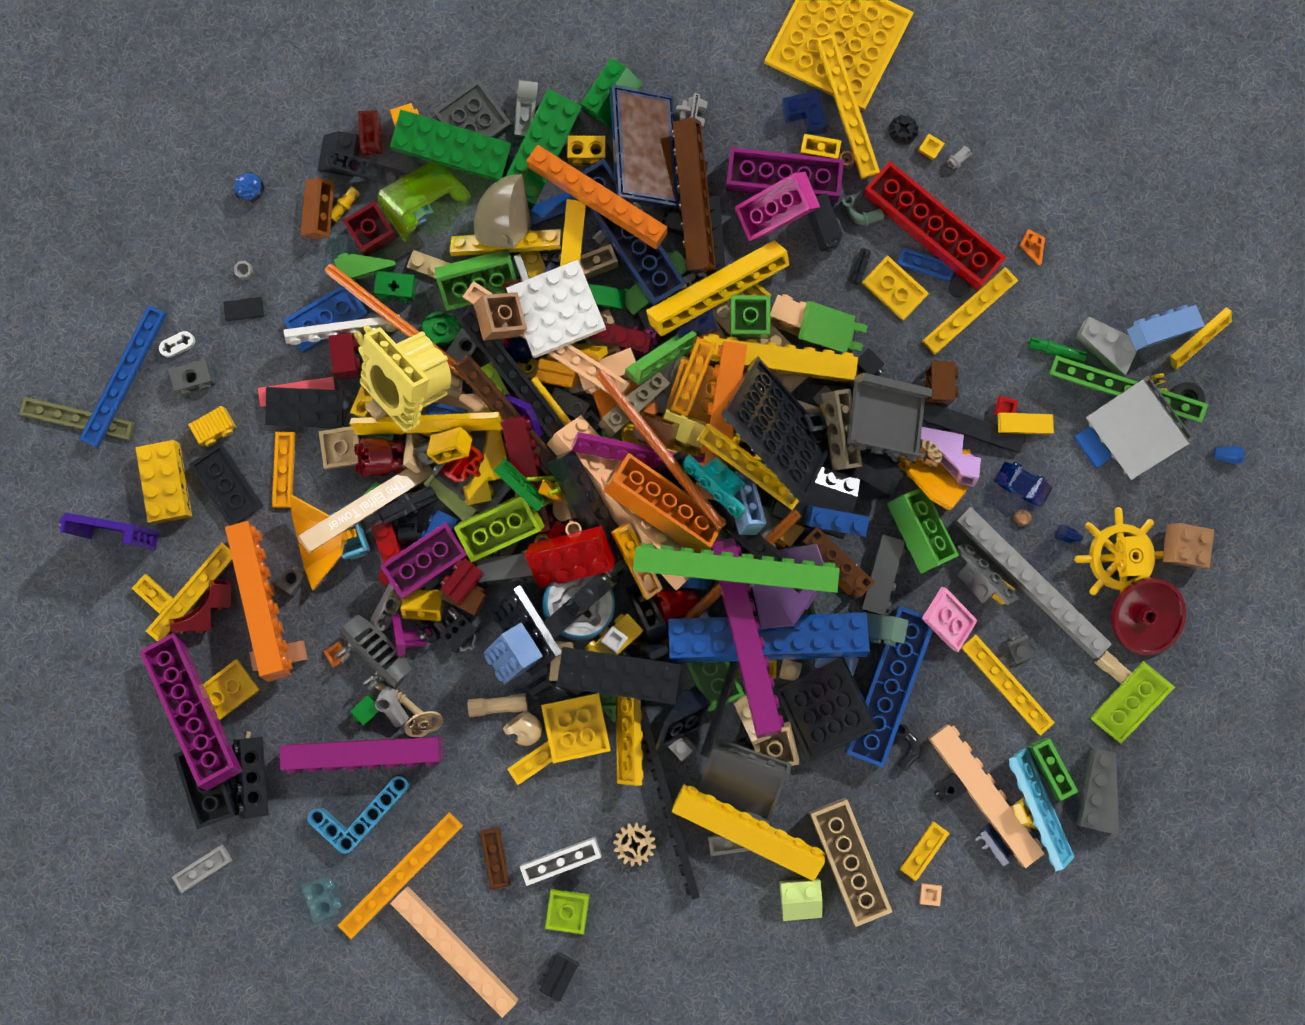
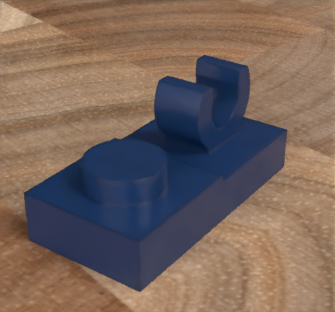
M991 823L987 824L975 840L984 839L986 843L981 848L987 849L990 846L994 858L998 862L1000 861L1002 866L1010 863L1014 854Z

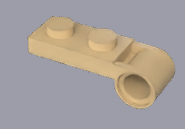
M746 694L732 701L753 745L771 738V736L757 739Z

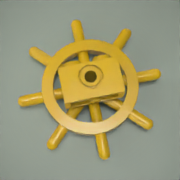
M1117 507L1114 510L1115 525L1099 531L1092 523L1087 522L1085 524V528L1095 538L1091 543L1089 555H1078L1074 558V561L1076 563H1090L1091 570L1098 579L1089 590L1091 595H1096L1104 585L1120 590L1121 593L1132 582L1150 577L1154 569L1155 559H1163L1164 551H1154L1153 544L1146 535L1154 525L1152 519H1148L1140 529L1133 525L1123 524L1122 508ZM1115 533L1117 540L1116 545H1114L1108 539L1111 535ZM1124 533H1127L1131 536L1124 537ZM1103 545L1111 554H1101ZM1102 562H1112L1105 571ZM1116 570L1119 572V581L1111 578ZM1127 576H1135L1133 579L1127 580Z

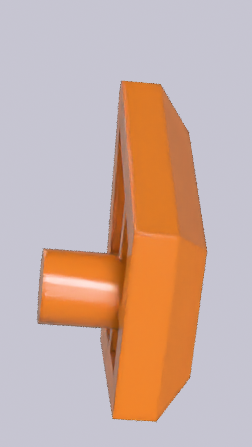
M1028 229L1019 247L1038 266L1042 264L1045 237Z

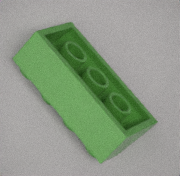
M508 249L435 268L436 280L446 311L472 305L463 298V295L473 281L492 294L508 293L506 288L518 284Z

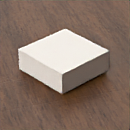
M612 626L601 642L617 654L628 637Z

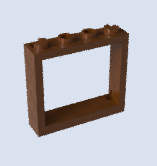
M818 527L799 544L800 547L817 544L823 562L835 563V568H840L838 587L852 600L861 597L875 583ZM817 532L821 535L819 539L814 536ZM866 578L868 582L863 583L862 581Z

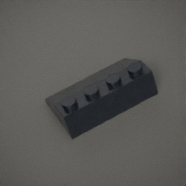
M822 467L807 500L802 503L798 502L794 507L802 516L795 524L812 530L816 528L803 524L807 505L852 513L858 496L860 479ZM776 500L772 507L771 517L786 520L785 517L789 516L792 510ZM819 528L824 534L844 539L846 534Z

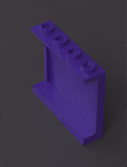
M65 512L59 521L60 532L91 539L93 528L124 533L122 543L156 550L159 536L158 531L133 524Z

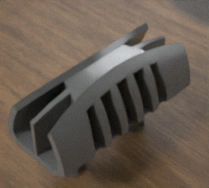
M356 615L341 628L340 636L347 642V645L334 656L336 659H339L345 655L340 661L343 665L356 653L373 669L374 673L361 683L363 687L371 683L367 689L368 692H371L381 681H385L391 688L396 689L410 675L412 669L405 657H398L396 646L369 621L360 615Z

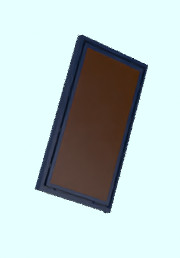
M612 84L609 89L616 195L630 202L679 209L680 195L677 189L679 179L675 169L677 159L674 155L675 140L672 136V129H674L673 97Z

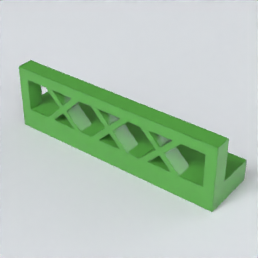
M691 331L684 336L680 332L627 367L625 374L637 385H640L691 351L697 334Z

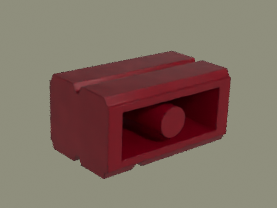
M466 558L463 561L459 560L454 565L453 569L455 571L451 576L447 575L441 582L442 588L440 589L460 605L485 575L484 572Z

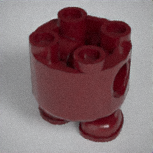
M362 438L359 444L354 446V453L358 457V463H356L355 467L357 474H361L364 477L386 476L392 471L395 474H399L405 470L403 465L404 457L393 460V454L399 456L404 453V444L400 438L388 441L385 438Z

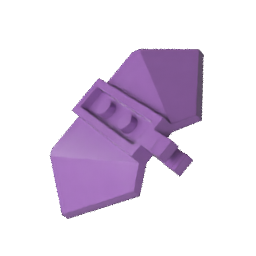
M817 544L779 550L789 559H795L794 563L802 564V560L815 561V566H822L823 560ZM752 584L762 629L795 625L803 611L809 608L818 594L817 590L803 589L799 594L789 587Z

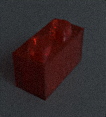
M358 111L360 148L363 154H383L381 117L378 111Z

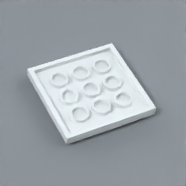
M578 260L506 288L508 293L518 292L527 326L524 335L533 358L606 330Z

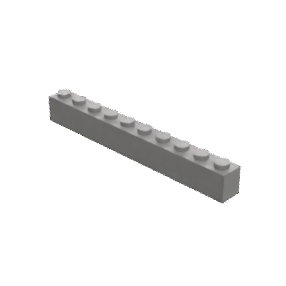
M971 507L967 508L953 522L1092 658H1099L1112 645Z

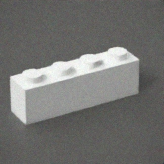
M592 837L526 862L520 866L526 886L599 859L602 854L596 837Z

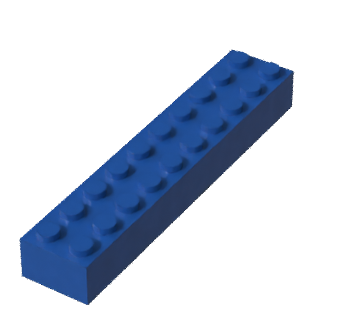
M867 613L801 615L793 626L762 629L760 625V630H757L759 638L763 637L765 649H762L764 657L767 656L768 660L867 657L870 652ZM728 617L668 619L670 663L738 661Z

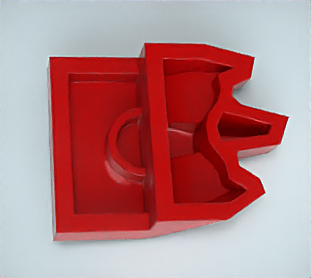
M471 445L468 457L447 462L440 472L455 483L465 482L469 475L475 477L481 475L477 465L482 463L485 458L478 449Z

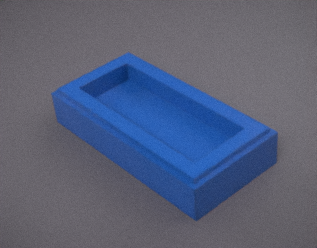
M1090 426L1074 436V439L1095 468L1112 458L1108 449L1101 443L1098 435Z

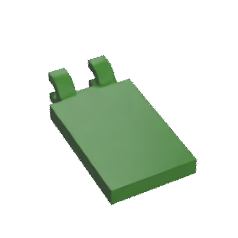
M807 301L798 339L840 353L847 352V349L862 351L863 344L852 341L854 332L866 333L868 325L854 322L855 316Z

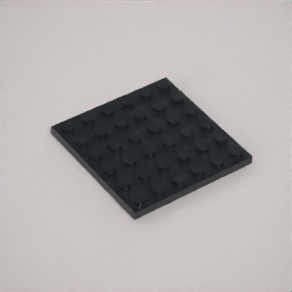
M758 356L751 362L721 415L737 431L738 436L746 441L751 450L763 460L765 466L771 469L777 476V479L790 490L791 495L802 503L807 500L830 450L827 433L825 435H818L809 432L804 415L809 413Z

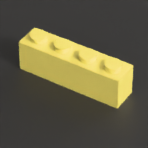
M666 408L663 418L680 424L675 440H678L681 445L690 447V445L698 447L697 450L701 452L702 444L697 441V438L705 429L707 422L691 416H683Z

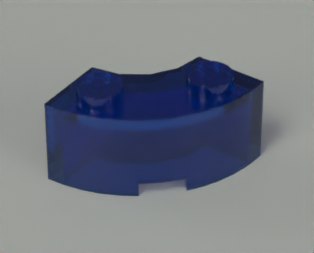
M1004 461L994 482L1010 493L1014 491L1023 496V500L1043 507L1053 489L1047 483L1048 480L1041 475L1035 476L1025 471L1024 467L1017 462L1011 464Z

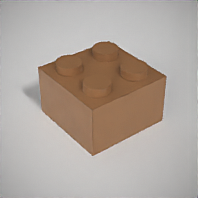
M518 292L482 295L474 303L483 341L514 338L527 330Z
M1183 523L1167 524L1162 562L1191 568H1210L1214 529Z

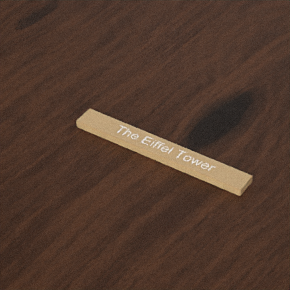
M429 465L422 466V471L418 473L407 468L303 532L297 538L307 552L311 553L420 485L434 472Z

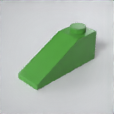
M348 253L338 255L337 259H334L336 267L353 281L376 275V271L386 272L397 268L393 260L356 254L349 255Z

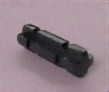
M867 248L860 249V257L857 258L853 271L855 274H852L851 277L853 284L860 285L862 283V276L868 264L867 259L871 255V251Z

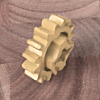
M637 822L635 827H632L630 823H628V829L621 827L622 834L616 833L619 840H614L613 844L618 845L614 852H620L617 858H625L624 864L631 861V866H634L635 862H638L639 866H641V860L643 859L648 862L647 856H653L654 853L651 849L656 848V845L651 844L655 837L649 836L652 831L648 830L646 832V825L639 828ZM635 831L642 833L645 837L640 838L635 834ZM628 833L629 839L626 843L621 844L623 837ZM632 836L636 842H640L637 847L638 853H636L633 846H629L632 843ZM648 845L646 852L641 855L642 847ZM629 851L633 853L634 857L628 856L627 854H625V852Z

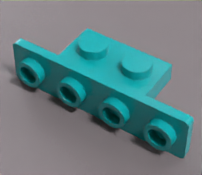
M688 455L682 464L685 471L692 475L703 488H706L716 501L727 508L731 515L740 519L746 511V507L734 495L743 488L745 483L717 456L703 467L691 455Z

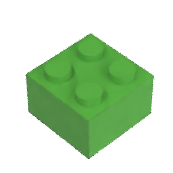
M731 295L730 337L739 339H769L770 296Z

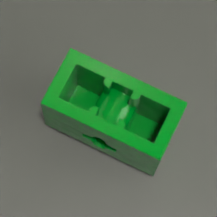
M376 271L374 294L380 301L389 302L390 299H397L399 303L408 304L409 301H414L417 279L414 275ZM395 285H397L399 288L393 291L391 288H395Z

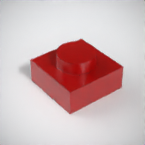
M998 396L994 415L998 416V413H1016L1018 400Z

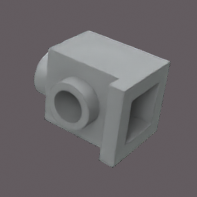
M686 736L672 742L668 746L681 761L695 748Z

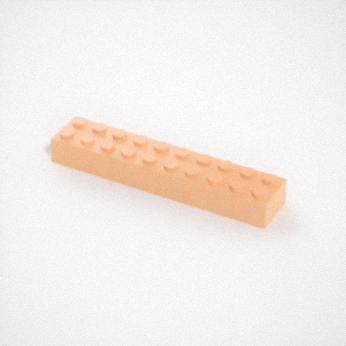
M580 415L557 431L547 445L558 456L572 450L571 445L577 432L599 436V434ZM576 452L611 517L619 527L626 522L630 523L640 544H653L654 549H660L661 545L673 546L674 551H681V547L685 548L603 492L621 461ZM662 574L675 590H678L692 578Z

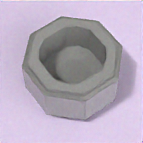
M238 261L234 266V273L241 280L250 279L254 274L253 266L247 261Z

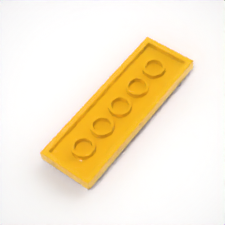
M616 696L617 784L642 785L643 751L641 750V740L643 733L641 730V699Z

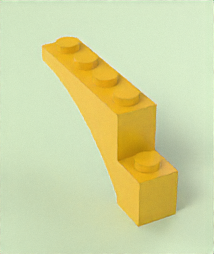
M484 404L485 413L492 412L487 407V405ZM486 430L485 444L482 456L485 459L477 467L481 475L479 477L473 476L468 485L463 487L467 506L491 501V496H494L492 485H489L488 482L501 479L493 470L503 459L507 460L506 454H508L506 442L503 443L502 440L503 430Z

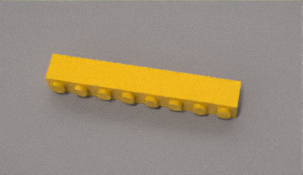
M773 240L646 310L650 326L660 336H663L730 299L731 295H737L788 267L787 250Z
M708 334V337L704 336V340L716 344L709 364L719 365L720 357H717L718 346L722 345L723 341L748 344L744 364L746 369L759 356L768 368L775 373L853 383L855 380L858 357H854L852 353L843 352L842 355L834 354L832 350L817 352L814 348L804 347L802 350L796 349L794 345L780 347L774 342L758 344L757 340L747 339L744 342L738 341L739 338L736 337L722 339L719 338V335Z
M684 784L674 801L673 813L812 881H815L825 863V853L820 848L812 847L802 839L794 838L781 829L777 830L767 822L759 821L746 812H740L734 809L732 805L716 800L712 795L699 792L693 786Z

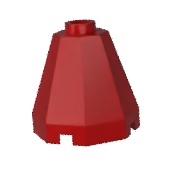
M663 588L652 596L666 623L667 629L669 628L668 619H683L682 617H687L686 614L690 613L693 607L696 608V604L699 605L700 603L697 593L694 594L692 590Z

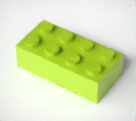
M518 495L459 522L454 529L470 561L474 562L541 531L545 525L539 513Z

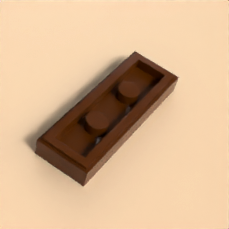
M500 827L481 830L480 835L490 890L510 886Z

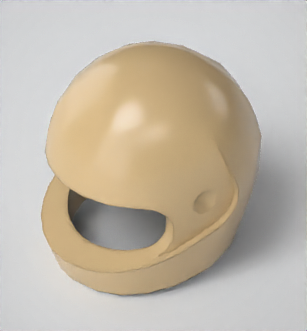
M524 711L511 719L503 727V730L507 735L516 734L518 736L515 740L517 744L529 746L539 740L542 726L534 715Z

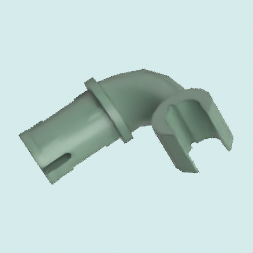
M851 195L849 197L851 204L846 203L843 197L841 207L847 211L849 218L854 223L868 227L869 224L884 219L882 209L868 213H859L854 208V197Z

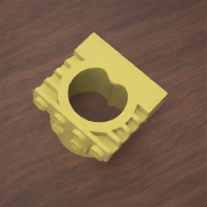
M381 327L364 334L362 351L365 354L363 355L364 362L362 363L363 370L361 371L362 378H360V384L403 431L408 432L418 427L422 408L448 395L447 390L451 385V372L447 362L448 357L438 348L434 347L423 331L397 344Z

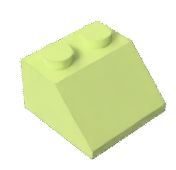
M808 878L779 881L783 921L822 918V892L819 878H816L815 881Z

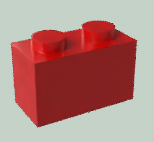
M383 522L371 526L383 563L402 551L394 522L386 526Z

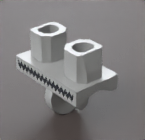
M694 93L693 97L688 98V101L683 100L682 105L676 106V112L680 114L681 120L695 117L701 122L703 128L705 120L704 118L697 117V112L704 113L708 102L700 99V94Z

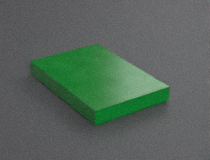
M503 459L493 471L538 512L547 498L539 494V490L532 483L526 481V478L506 459Z

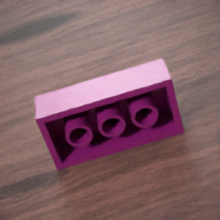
M445 522L380 565L400 598L406 599L453 568L459 560L467 559L468 555L449 524Z

